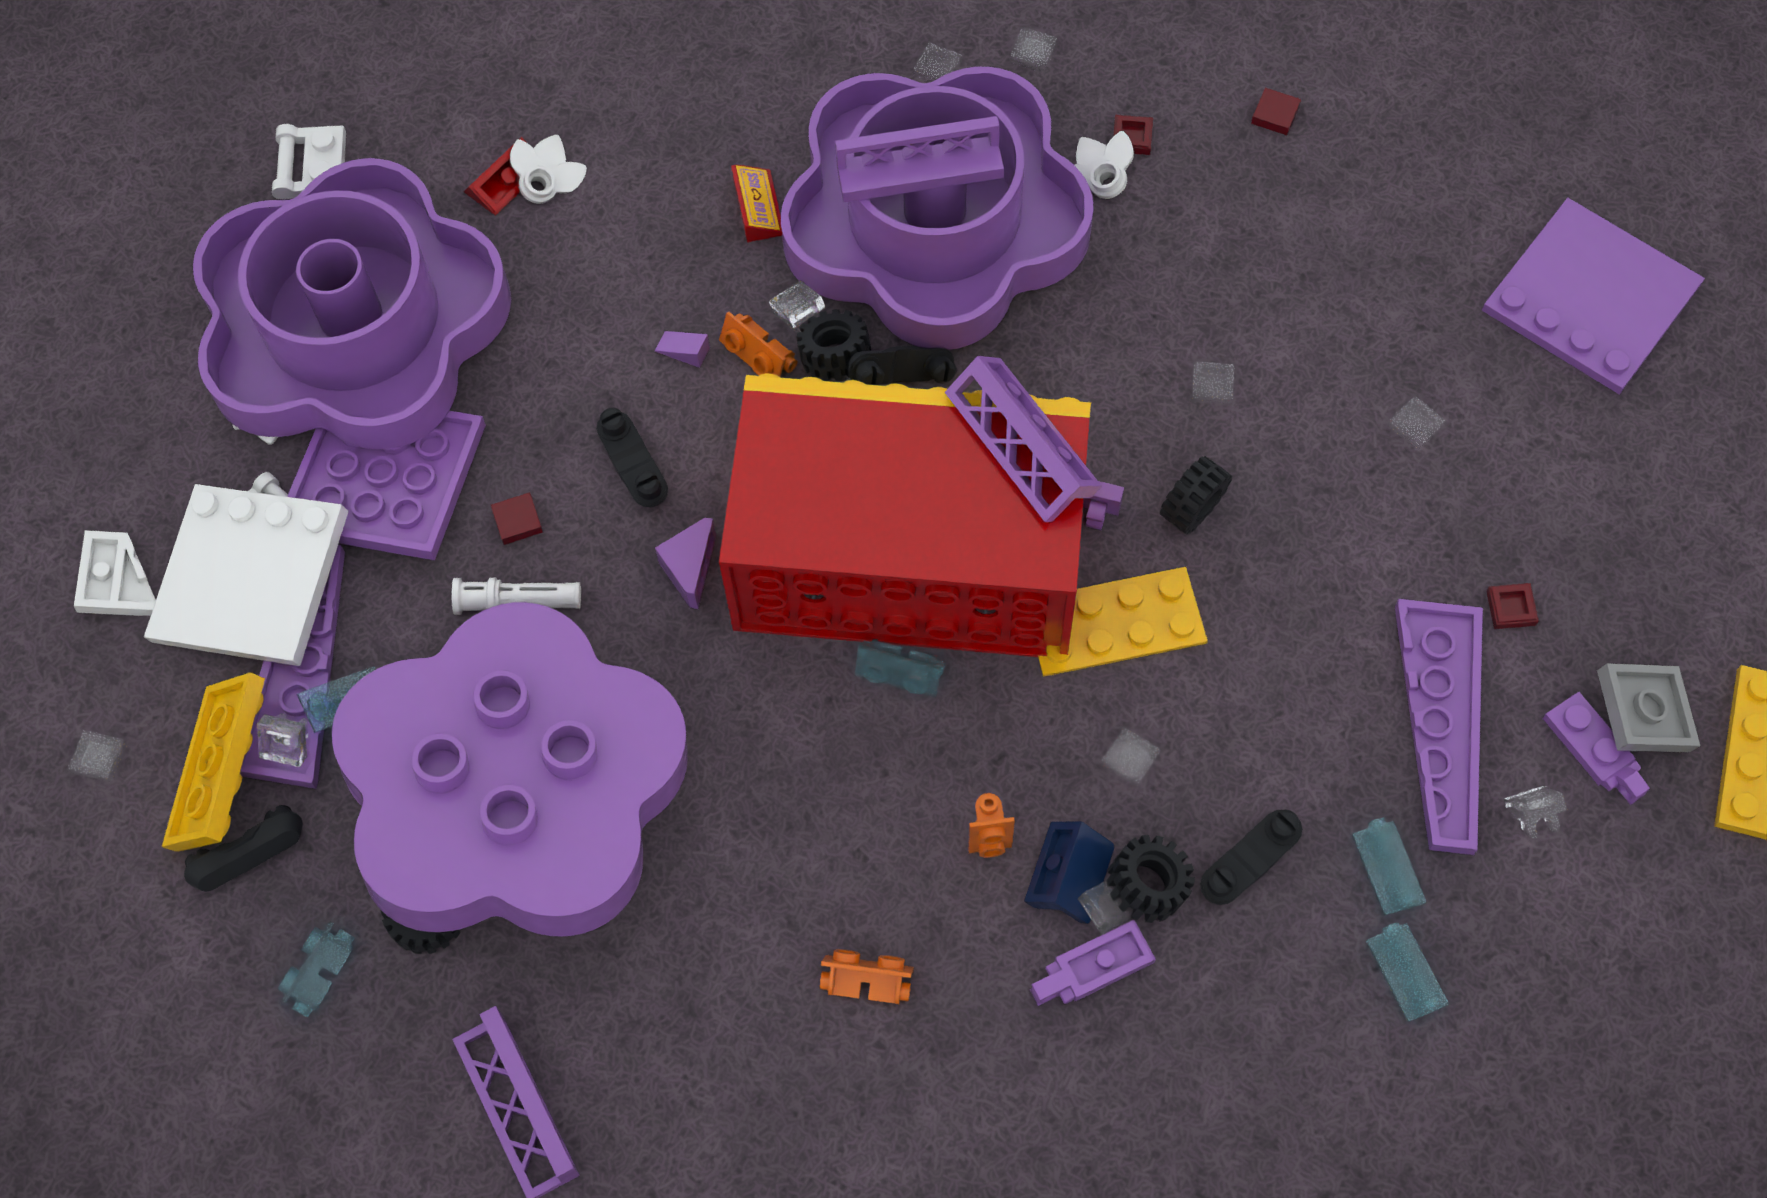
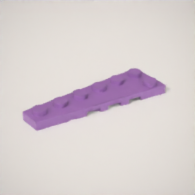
M341 545L337 547L301 665L295 666L263 661L259 674L260 677L265 678L261 692L263 694V703L254 718L251 729L253 740L249 751L244 755L240 770L242 777L314 789L317 787L345 551Z
M1398 599L1395 605V614L1429 850L1474 855L1478 847L1483 608Z

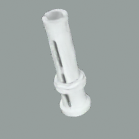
M453 578L452 610L454 615H461L463 611H483L497 605L513 602L536 603L552 609H580L581 586L580 582L511 584L502 583L497 578H489L488 582H463L461 578Z

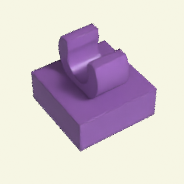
M1098 481L1102 487L1091 498H1084L1083 507L1088 508L1085 526L1102 530L1106 513L1119 515L1124 487Z

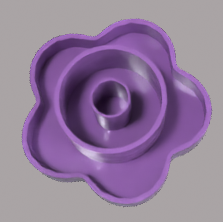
M970 67L953 71L930 83H920L893 74L874 73L859 75L842 81L831 88L819 100L812 112L809 123L811 166L793 183L784 199L781 210L784 254L791 272L811 291L837 301L869 304L882 323L893 334L912 345L921 348L958 349L971 345L991 333L1004 318L1015 295L1055 284L1078 267L1090 243L1093 197L1082 173L1074 164L1052 149L1050 145L1051 117L1048 106L1040 92L1029 81L1018 74L1001 68ZM993 116L998 117L1000 126L999 149L1004 166V178L843 203L837 171L835 140ZM989 132L975 134L970 139L988 137ZM936 140L931 142L930 145L942 144L946 140ZM896 146L891 148L890 151L902 150L906 146ZM865 152L846 154V158L862 156Z
M365 158L341 163L317 176L294 199L259 201L230 211L218 219L203 235L197 246L193 261V275L196 286L212 314V318L204 331L199 346L198 367L201 378L224 417L239 429L258 436L283 437L300 434L315 428H323L349 444L366 449L383 450L406 446L416 442L433 431L445 418L456 396L460 365L468 358L479 353L496 338L507 321L511 307V291L500 255L489 238L466 223L437 215L430 194L419 177L406 167L384 159Z
M527 602L497 605L472 616L456 629L441 651L435 656L397 661L367 674L344 696L335 713L332 726V745L335 757L350 793L362 806L355 827L354 852L367 890L375 904L389 918L403 926L426 932L459 930L495 916L503 917L530 932L547 936H574L595 930L606 924L625 908L634 895L643 869L642 829L650 820L661 813L676 796L684 780L688 761L684 717L678 703L663 685L636 670L600 662L586 635L570 618L550 607Z

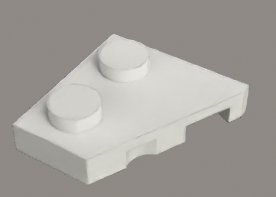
M85 530L74 601L76 612L151 616L156 599L128 533Z

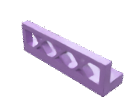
M993 116L835 140L837 171L843 203L1004 178V166L999 149L1000 126L998 117ZM989 132L988 137L970 139L975 134ZM936 140H946L942 144L930 145L931 142ZM896 146H906L902 150L890 151L891 148ZM865 152L862 156L846 158V154Z
M977 356L945 391L948 398L1045 522H1053L1075 498H1091L1102 487L1001 358ZM974 379L982 387L981 407L971 406L962 394ZM992 412H1001L1007 419L1006 439H997L992 433ZM1017 444H1026L1033 452L1032 471H1022L1017 465ZM1042 477H1052L1063 491L1050 506L1042 497Z
M494 1006L479 1014L483 1021L482 1024L452 1040L526 1198H539L580 1175L502 1013ZM487 1033L496 1049L490 1065L473 1060L466 1046ZM499 1059H501L505 1069L497 1067ZM477 1068L487 1070L484 1082ZM494 1073L509 1077L514 1086V1092L509 1105L492 1100L488 1093ZM518 1099H520L524 1109L516 1107ZM496 1108L506 1110L503 1123ZM513 1113L528 1117L534 1128L528 1145L510 1140L507 1129ZM537 1139H539L544 1150L535 1148ZM515 1148L526 1151L522 1163ZM532 1154H537L548 1158L556 1176L533 1188L526 1171Z

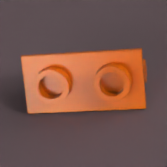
M730 312L726 313L719 341L724 344L728 351L735 353L752 367L757 375L769 373L781 377L782 370L790 373L798 364V361L794 358L795 353L792 350H788L779 341L773 339L768 343L765 342L768 340L769 333L754 322L752 317L749 315L743 316L740 313L736 316Z
M992 793L982 794L975 803L977 820L969 823L968 851L969 853L979 852V856L984 858L1000 856L1005 853V848H1012L1015 820L1014 817L1004 818L1002 802L998 796Z
M836 949L833 952V956L825 955L821 961V966L830 967V972L822 971L820 989L828 990V995L859 999L861 983L866 982L870 983L868 1000L899 1005L900 1000L909 1001L911 983L903 982V977L911 978L914 967L904 966L905 959L900 957L880 955L878 956V961L874 962L860 960L859 952Z

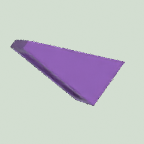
M665 331L655 352L700 368L710 349L708 334Z

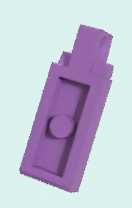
M1577 692L1544 715L1542 719L1598 786L1602 785L1608 791L1616 787L1630 805L1649 791L1650 787L1638 773L1641 767L1635 760L1636 758L1630 751H1617L1612 730L1580 692Z
M1132 920L1057 956L1054 962L1045 968L1049 976L1033 983L1030 992L1038 1006L1058 996L1061 997L1064 1004L1073 1000L1078 1001L1153 964L1156 959L1135 920Z

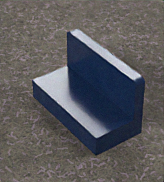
M1082 821L1051 822L1024 902L1037 909L1061 910L1080 923H1090L1114 851V844Z

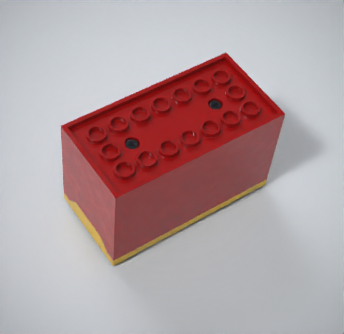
M769 373L760 374L759 376L746 375L719 557L733 631L1031 657L1047 656V645L1060 646V654L1068 655L1077 593L1084 498H1075L1053 522H1045L945 394L947 388L916 389L908 388L902 384H889L887 386L866 385L856 380H848L843 383L828 382L816 377L790 379L780 378ZM982 390L962 393L971 406L981 407ZM1030 395L1086 465L1091 402H1080L1078 399L1071 397L1054 400L1037 398ZM992 412V433L997 439H1006L1007 419L1001 412ZM1017 444V465L1022 471H1032L1033 452L1026 444ZM1042 477V497L1050 506L1063 491L1052 477Z

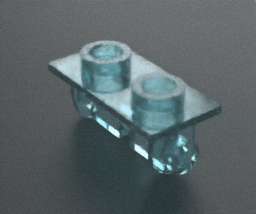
M874 638L872 642L864 640L863 644L859 645L855 676L865 678L873 683H884L906 689L914 694L937 696L939 679L943 676L946 662L938 660V655L932 656L910 650L908 657L900 656L902 647L880 642Z
M374 666L297 694L314 733L333 726L335 713L344 696L360 679L376 670Z
M1385 818L1375 819L1368 823V829L1352 833L1384 916L1427 903L1394 821L1386 823Z
M331 921L322 930L317 927L313 928L301 948L302 951L307 953L306 958L299 969L293 966L289 968L277 990L284 993L278 1003L283 1005L291 998L296 1001L292 1009L305 1017H308L312 1010H318V1006L332 985V982L318 975L320 970L324 968L332 974L338 975L349 954L354 949L351 944L355 938L342 930H339L336 936L329 933L334 924Z
M1398 922L1390 924L1382 929V934L1366 940L1407 1022L1449 1005L1407 923L1401 926Z

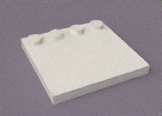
M195 484L144 638L157 644L300 666L348 510L342 504Z

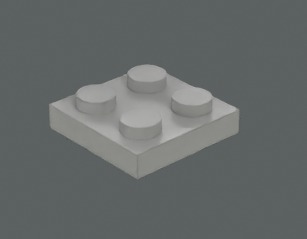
M1607 663L1597 670L1617 751L1691 752L1700 747L1679 666Z

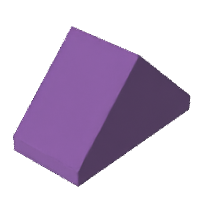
M703 518L655 547L660 566L688 606L694 609L699 607L716 539L714 521L711 518Z

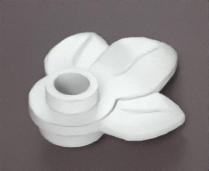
M1124 131L1114 135L1107 146L1090 138L1081 137L1079 139L1076 151L1077 164L1075 166L1085 177L1094 195L1102 199H1110L1116 197L1125 189L1127 184L1125 170L1134 158L1132 143ZM1114 178L1111 183L1102 185L1104 180Z
M559 135L543 139L534 148L528 143L517 139L510 153L511 166L520 177V192L524 198L532 203L543 204L550 201L556 193L572 192L580 185L586 175V165L577 162H566L565 150ZM533 181L542 183L544 190H535L531 183Z

